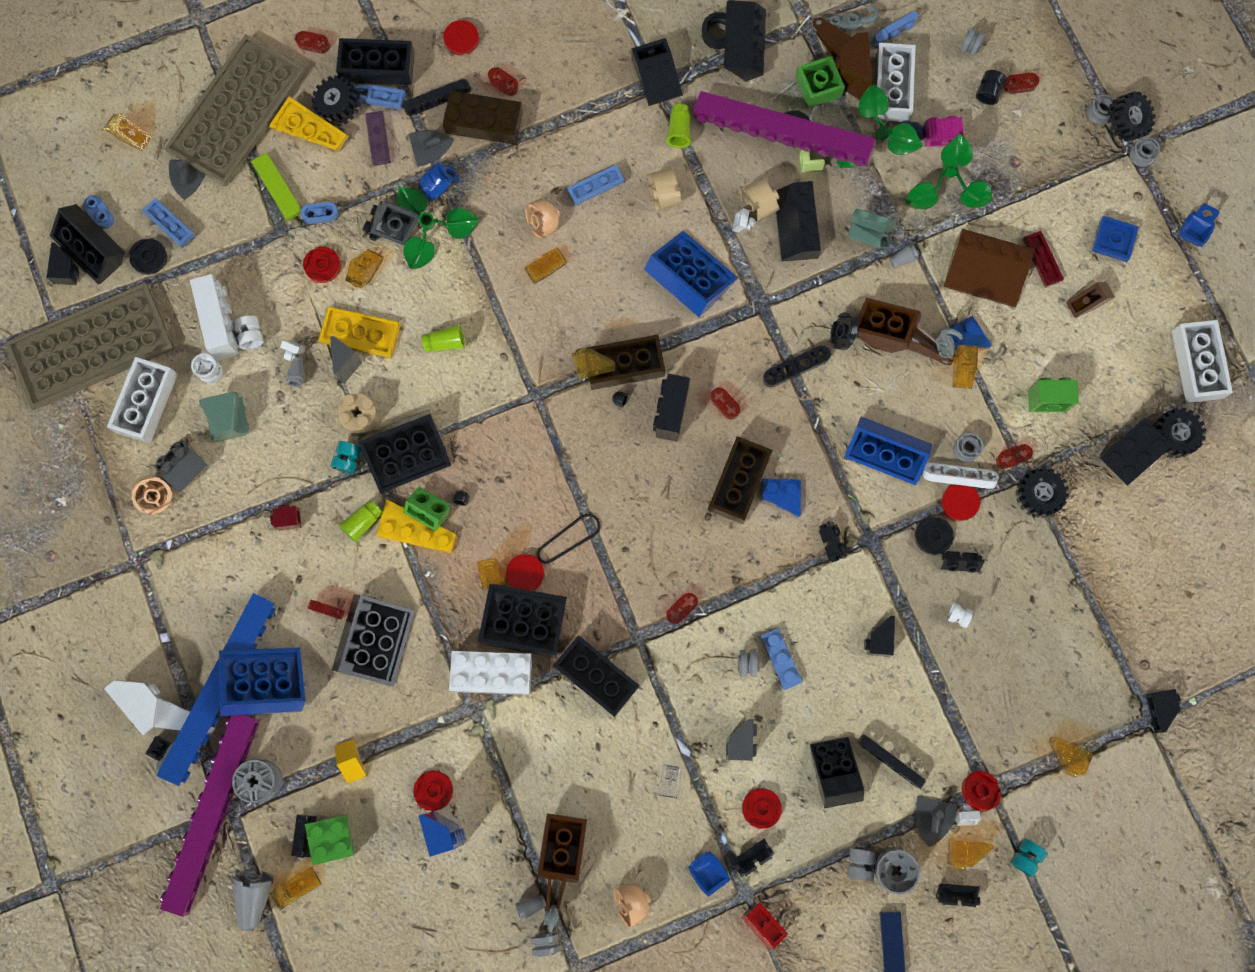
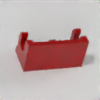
M761 902L754 905L748 913L741 917L768 949H775L788 935Z

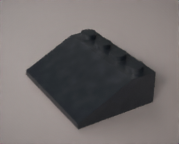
M430 409L358 436L359 446L380 493L452 466Z
M489 584L478 638L479 644L557 658L567 597Z
M354 594L332 671L394 686L415 610Z

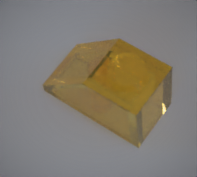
M121 113L113 114L104 127L105 130L117 139L140 151L144 149L151 138L150 134Z
M367 249L350 261L345 281L355 287L363 288L371 282L384 257Z
M959 345L954 353L953 387L972 389L978 364V346Z
M579 348L572 353L578 380L615 371L613 360L591 348Z
M497 558L477 561L483 589H487L488 592L489 584L503 586L501 564Z
M1050 737L1049 743L1060 768L1066 770L1065 774L1074 778L1085 776L1093 753L1058 737Z
M949 839L947 864L953 865L955 870L966 871V867H973L992 851L994 845Z
M313 867L278 886L270 892V895L281 911L322 885Z

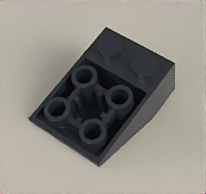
M666 38L631 48V60L648 106L683 96L672 53Z
M849 737L810 744L824 809L864 801V787Z

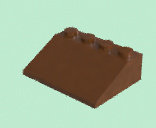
M961 229L955 242L943 287L1016 307L1035 249Z

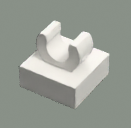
M743 208L735 214L732 231L739 233L743 229L750 230V227H754L755 219L748 217L750 210Z
M282 340L280 348L286 350L284 359L291 361L293 358H296L297 354H304L306 346L290 340Z
M963 803L961 812L956 817L957 826L977 825L981 819L980 812L972 811L971 806Z

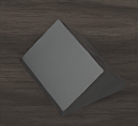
M385 200L376 208L370 233L404 246L420 214Z
M330 336L333 373L341 383H346L362 362L352 349L335 336Z

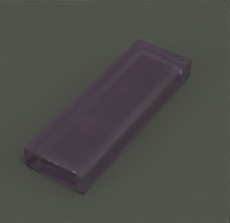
M383 111L365 113L373 166L391 163L384 113Z

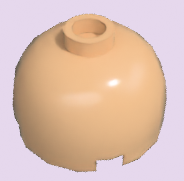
M536 200L526 206L525 215L529 225L532 224L536 230H532V232L538 238H544L555 232L560 217L557 207H554V205L546 200Z
M157 475L140 477L131 489L133 504L142 513L157 514L164 511L170 504L172 497L170 486L163 478Z
M634 884L621 885L613 890L616 905L619 903L621 909L619 914L628 927L638 925L647 917L649 912L648 903L651 902L647 891L643 892L640 887Z

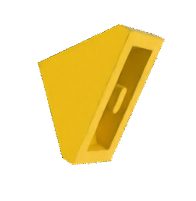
M354 739L334 746L337 766L347 784L367 776Z

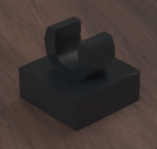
M155 736L145 754L159 761L163 758L171 743L159 736Z

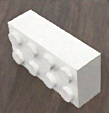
M879 43L875 54L874 85L884 91L889 103L887 112L884 115H878L882 121H909L912 116L916 45Z
M212 274L190 280L206 350L217 361L239 355V344L237 337L234 335V321L230 319L232 310L225 298L228 297L225 286H222L220 280H216Z
M1218 320L1180 324L1172 330L1186 403L1224 399L1232 394L1233 391Z
M135 357L107 428L115 433L150 444L178 374L169 367Z
M452 651L449 691L531 695L532 655Z

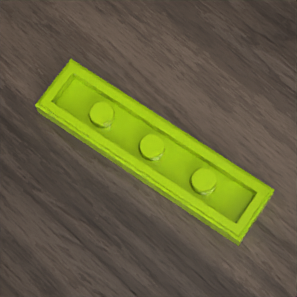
M267 152L252 160L253 166L287 222L301 215L300 206Z

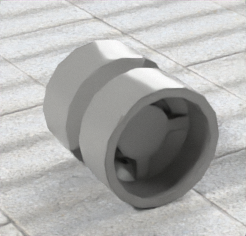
M850 848L849 860L852 864L848 865L847 877L874 881L875 870L872 868V865L876 863L877 852Z

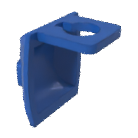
M438 162L423 174L418 184L428 200L432 202L448 188L451 182H459L460 179L451 166L441 165Z
M1203 203L1197 212L1193 211L1186 218L1179 235L1189 243L1203 247L1213 232L1215 226L1213 221L1220 211ZM1203 210H1209L1213 215L1205 217L1203 216Z
M710 851L703 853L688 866L693 879L708 897L731 880L724 866Z

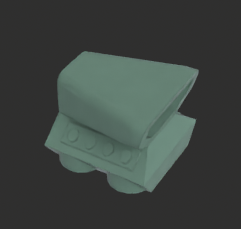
M856 208L852 214V224L848 238L881 249H888V233L896 228L897 221Z
M237 392L224 393L199 400L200 406L208 419L212 441H225L246 436L249 433V424L245 414L246 408L243 398L239 397Z

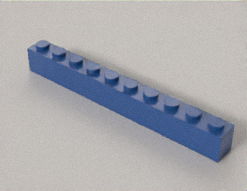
M253 593L223 651L256 649L258 644L254 642L257 636L262 637L266 626H264L266 619L271 620L276 610L272 608L275 603ZM219 658L157 774V777L177 786L181 782L186 783L191 773L187 771L190 764L195 765L200 756V753L197 752L200 745L205 746L210 737L207 734L210 726L215 727L219 716H217L220 709Z

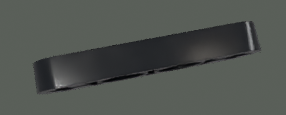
M467 79L458 80L407 100L403 104L404 111L408 116L416 115L447 103L450 91L470 93L471 86Z
M818 346L768 369L763 375V383L770 388L776 387L827 363L831 356L830 349L826 346ZM819 351L826 353L825 359L818 357L815 360L816 363H814L813 358L818 356ZM807 358L810 361V366H801L800 360ZM790 366L794 372L791 375H786L783 372V368ZM777 370H779L780 375L775 378L774 382L767 380L769 374L775 376L778 374Z
M862 734L857 743L862 748L921 790L926 783L923 777L866 735Z

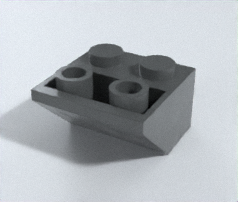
M182 439L172 444L170 450L165 455L159 457L154 465L160 475L179 492L207 466L206 462Z
M753 719L746 720L726 739V760L753 761V757H756L757 745L753 744V737L757 736V724H753Z

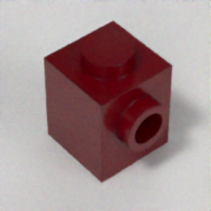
M283 504L279 505L278 508L272 509L273 515H270L271 525L278 531L302 528L300 509L298 507Z

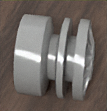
M249 760L244 762L236 769L232 778V787L235 794L247 803L267 802L280 792L283 785V775L280 768L268 760ZM252 779L258 780V784L253 783Z
M893 847L885 849L876 858L873 868L875 870L874 874L884 889L890 893L900 895L908 893L916 887L920 878L919 864L908 852ZM893 865L896 867L900 866L898 868V870L900 871L899 874H891L893 871L891 867Z

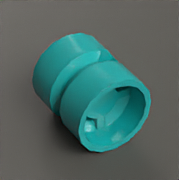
M338 441L335 450L337 455L333 456L330 467L343 473L354 474L357 466L355 460L359 459L362 451L361 448L349 442Z
M1024 838L1019 846L1020 852L1014 854L1010 863L1033 878L1039 869L1037 864L1043 863L1048 852L1031 840ZM1027 852L1034 856L1033 860L1025 856Z

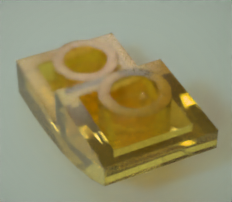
M557 247L543 254L541 259L525 266L524 270L532 282L536 284L567 264V261Z

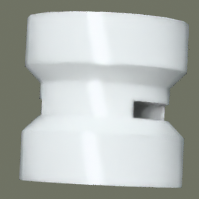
M954 603L948 613L947 621L957 622L961 627L967 628L973 616V610L961 608V605Z

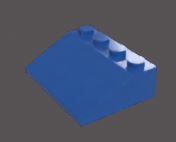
M684 231L654 252L644 268L650 276L698 317L709 310L738 279L735 274Z
M300 648L219 651L220 716L301 712L303 710L306 699Z

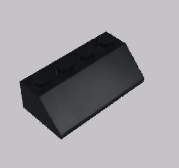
M728 0L726 3L724 68L747 82L763 76L766 9L752 1Z
M813 181L794 182L776 190L779 195L777 200L779 210L776 212L781 262L818 259L821 247Z
M77 204L58 208L50 237L97 284H101L121 266L126 252Z

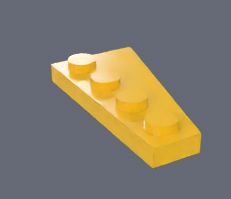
M291 97L287 98L269 125L271 129L339 152L348 139L345 133Z
M386 499L376 534L377 537L452 554L456 534L441 526L437 531H434L403 513V507Z

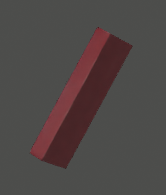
M1042 231L1025 236L1023 241L1026 247L1035 249L1032 260L1045 288L1062 282L1064 278Z

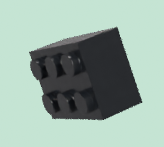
M667 374V379L662 380L660 395L663 398L659 397L657 413H659V416L655 415L653 431L656 432V438L678 442L690 378Z
M1142 418L1101 454L1099 458L1128 486L1173 445L1146 418Z

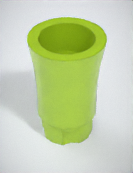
M676 104L672 108L669 130L666 137V143L671 147L685 148L691 144L689 106L685 104Z
M457 324L422 335L424 351L438 352L465 349L461 325Z
M369 500L364 506L362 505L347 519L339 523L338 526L357 544L364 533L377 521L382 511L374 502Z

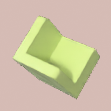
M800 150L801 172L823 170L825 160L822 159L821 155L817 152L809 153Z

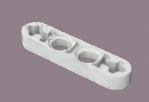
M927 463L922 472V476L928 481L988 489L995 488L999 479L998 474L991 470L938 463Z

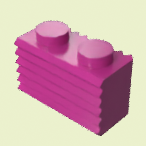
M948 116L945 119L931 117L925 121L923 126L926 131L924 135L925 147L947 145L958 133L965 137L962 117Z

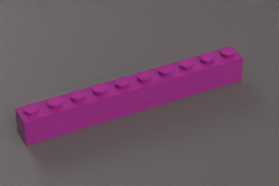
M700 91L693 109L694 117L699 122L712 123L720 128H730L734 132L741 131L748 133L752 137L759 136L770 142L777 141L788 147H799L806 152H817L821 156L835 157L839 161L853 162L857 166L868 167L875 149L876 138Z
M230 715L227 718L226 732L220 737V748L218 753H215L213 756L211 772L205 777L204 784L206 785L204 791L198 796L197 810L191 815L190 829L184 834L182 840L184 845L175 858V863L177 864L174 871L168 877V888L161 896V910L181 917L189 915L234 793L232 787L233 775L236 769L246 761L260 719L248 715Z

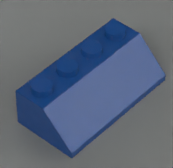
M861 416L844 458L916 485L931 455L933 444Z
M436 812L418 815L430 857L464 845V840H466L463 828L460 829L458 824Z

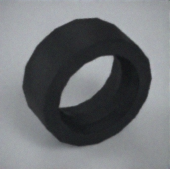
M715 12L709 14L704 19L702 39L710 48L724 49L725 37L714 38L708 33V28L715 23H721L726 26V13Z

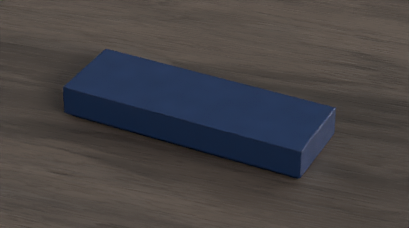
M879 912L884 972H905L901 912Z

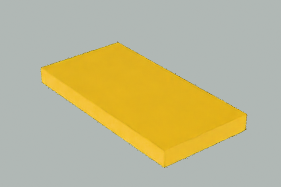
M328 306L318 341L319 343L331 345L330 336H335L354 351L391 359L401 323Z

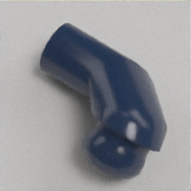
M902 121V123L909 124L916 130L920 141L924 139L926 131L918 122Z

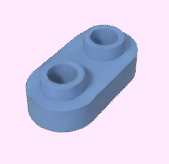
M96 195L88 196L84 200L83 205L90 217L102 229L111 227L114 223V216L100 197Z
M332 202L307 204L301 209V217L308 224L332 222L339 215L336 205Z

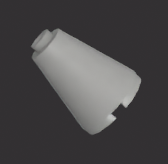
M255 870L237 872L235 876H232L237 925L241 930L253 931L254 928L259 926L273 885L274 876L272 874L262 871V875H257Z

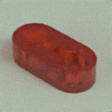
M300 31L295 36V41L302 50L323 54L330 49L327 37L322 34Z
M499 67L489 70L488 79L491 85L508 96L518 93L519 85L514 77ZM499 74L500 79L497 77L493 79V75L497 76ZM507 84L510 85V86L513 84V85H514V88L510 87V88L508 89V88H507Z
M1035 73L1010 75L1007 77L1004 90L1009 94L1034 91L1039 84V77Z
M720 387L713 389L710 395L712 404L727 419H736L740 413L739 404L725 389ZM715 393L718 395L723 394L722 400L724 403L720 399L715 400ZM726 405L730 408L735 407V414L727 413L728 407Z
M1026 444L1007 449L998 454L996 464L1001 469H1008L1025 463L1033 456V450ZM1021 449L1023 452H1027L1025 457L1023 455L1017 457L1016 454L1020 453ZM1012 456V459L1007 463L1001 461V459L1004 457L1008 458Z
M686 593L677 600L667 611L666 618L668 622L674 625L681 623L697 607V597L693 593ZM685 598H693L692 607L690 605L685 609L682 607L686 602ZM679 609H681L682 612H680L678 615L680 619L672 620L670 618L672 616L670 612H677Z
M311 599L307 607L311 611L340 620L343 619L345 610Z

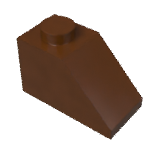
M1104 281L1097 282L1066 303L1073 316L1078 318L1099 308L1115 298L1107 282Z

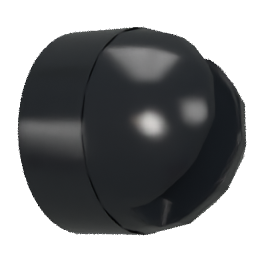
M621 391L615 392L612 396L613 403L623 408L628 394Z
M459 490L455 493L452 501L455 504L467 506L469 495L467 492Z

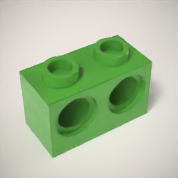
M418 486L406 500L403 513L430 529L437 531L448 518L451 505Z

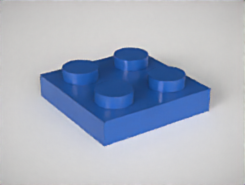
M1102 216L1091 251L1128 262L1139 226Z

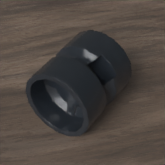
M997 70L985 71L975 95L976 99L986 105L997 104L1002 93L1001 90L1007 81L1006 76Z

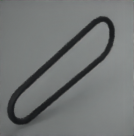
M584 514L538 549L537 557L539 561L549 564L596 536L600 530L599 519L592 514ZM590 516L597 521L598 528L594 534L549 561L541 559V550L582 518Z

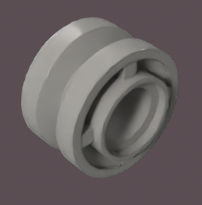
M974 27L970 31L968 30L961 45V51L965 53L969 50L970 55L974 57L985 39V32L980 31L976 33V28Z
M1104 94L1097 96L1087 108L1088 118L1098 125L1108 123L1110 116L1107 113L1111 110L1109 105L1112 104L1114 99Z
M1151 137L1140 138L1130 150L1131 161L1139 167L1150 166L1160 154L1159 143Z
M965 433L954 443L953 452L960 461L972 462L981 455L984 445L978 435ZM964 444H969L972 447V451H967Z
M750 649L749 653H746L745 650H739L738 672L741 677H746L748 673H750L751 677H757L759 658L756 649Z
M546 932L531 937V944L535 945V948L532 949V955L544 957L560 952V945L556 944V941L559 940V933Z

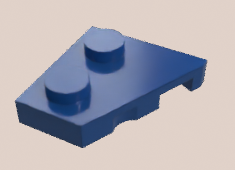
M973 315L951 327L960 332L963 337L960 340L957 336L949 334L954 341L955 351L960 349L973 350L974 348L988 349L992 346Z
M763 478L762 499L794 514L795 517H800L801 480Z

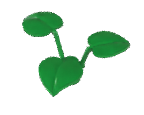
M870 85L860 98L859 111L866 118L875 117V120L880 124V127L876 130V141L888 142V149L896 155L910 154L921 148L923 144L916 130L911 125L901 123L892 129L885 126V123L879 119L878 115H884L888 110V98L881 88L876 85ZM837 160L840 168L858 167L853 162Z
M958 133L942 149L941 160L943 161V170L940 171L936 187L934 188L931 182H922L916 185L905 198L906 204L918 209L933 207L938 201L936 191L939 190L944 175L949 178L957 176L965 190L960 194V200L965 206L980 208L992 201V190L987 182L978 180L970 183L967 187L960 176L958 165L966 166L973 158L972 147L962 134Z
M402 186L398 189L397 205L420 214L419 223L423 228L422 240L419 237H412L404 245L403 252L410 269L424 267L433 259L435 247L431 242H426V232L433 229L436 223L448 226V233L452 237L462 239L470 235L479 222V219L472 212L461 208L448 211L446 213L447 222L434 219L429 212L421 213L427 208V198L423 192Z

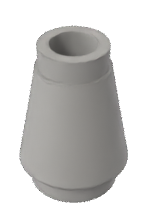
M913 244L903 247L889 260L892 266L896 268L915 262L919 255Z
M293 358L286 375L287 384L292 387H301L302 383L305 382L304 360L301 358Z
M543 895L519 899L515 906L520 919H527L546 907V902Z

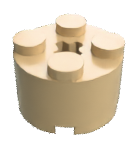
M672 168L646 175L649 184L648 191L650 197L654 198L653 204L656 211L681 203L680 190L678 191L677 179Z
M765 177L740 189L741 201L745 200L747 205L744 208L750 210L749 216L754 218L755 221L758 222L779 210L777 204L779 195L775 189L770 188Z
M359 393L345 395L339 403L337 417L349 433L361 436L377 427L379 412L372 400L366 395Z

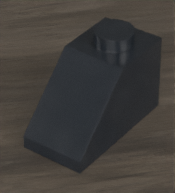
M51 242L46 278L53 284L76 285V280L79 278L78 267L62 248L55 242Z
M895 616L888 617L864 639V650H867V655L885 657L894 655Z
M1176 689L1145 694L1154 733L1166 732L1180 711L1181 699Z

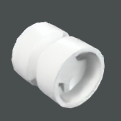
M243 316L233 322L235 332L238 334L237 340L240 349H254L264 343L262 333L258 331L260 325L256 316Z
M201 353L192 360L191 369L193 373L204 383L214 384L222 378L223 368L211 355Z

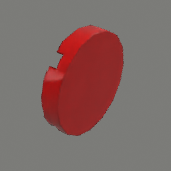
M457 20L451 22L446 27L443 40L446 48L451 53L456 55L469 54L479 44V33L476 26L471 22Z
M319 246L306 254L303 268L306 275L312 281L327 283L337 277L340 272L341 262L334 250L329 247Z
M953 484L945 490L941 498V506L945 515L959 522L974 517L979 511L981 504L980 496L972 486Z
M518 555L507 565V582L513 588L535 591L544 580L543 565L533 555Z
M429 771L418 777L414 784L413 794L421 808L428 811H437L450 803L454 788L452 781L446 774L440 771Z
M972 772L962 782L961 789L965 801L977 811L987 812L995 808L1001 800V789L997 785L998 782L987 772Z
M757 788L745 796L742 803V813L745 820L751 826L758 829H767L779 821L782 814V804L773 791L766 788Z

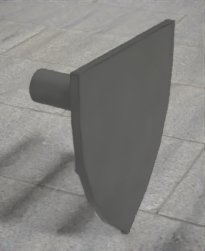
M425 130L409 134L417 167L438 160L449 150L454 141L447 135L436 131Z
M182 160L169 161L171 184L177 194L186 200L198 189L204 178V173Z
M917 796L915 815L917 826L921 836L931 847L949 832L955 819L957 804Z

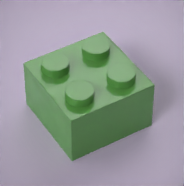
M832 56L797 67L795 79L808 109L842 98L845 86Z
M1048 377L1040 378L1028 390L1029 412H1068L1079 403L1077 380H1070L1069 377L1059 378L1058 380H1051Z
M348 815L305 824L312 865L355 855Z

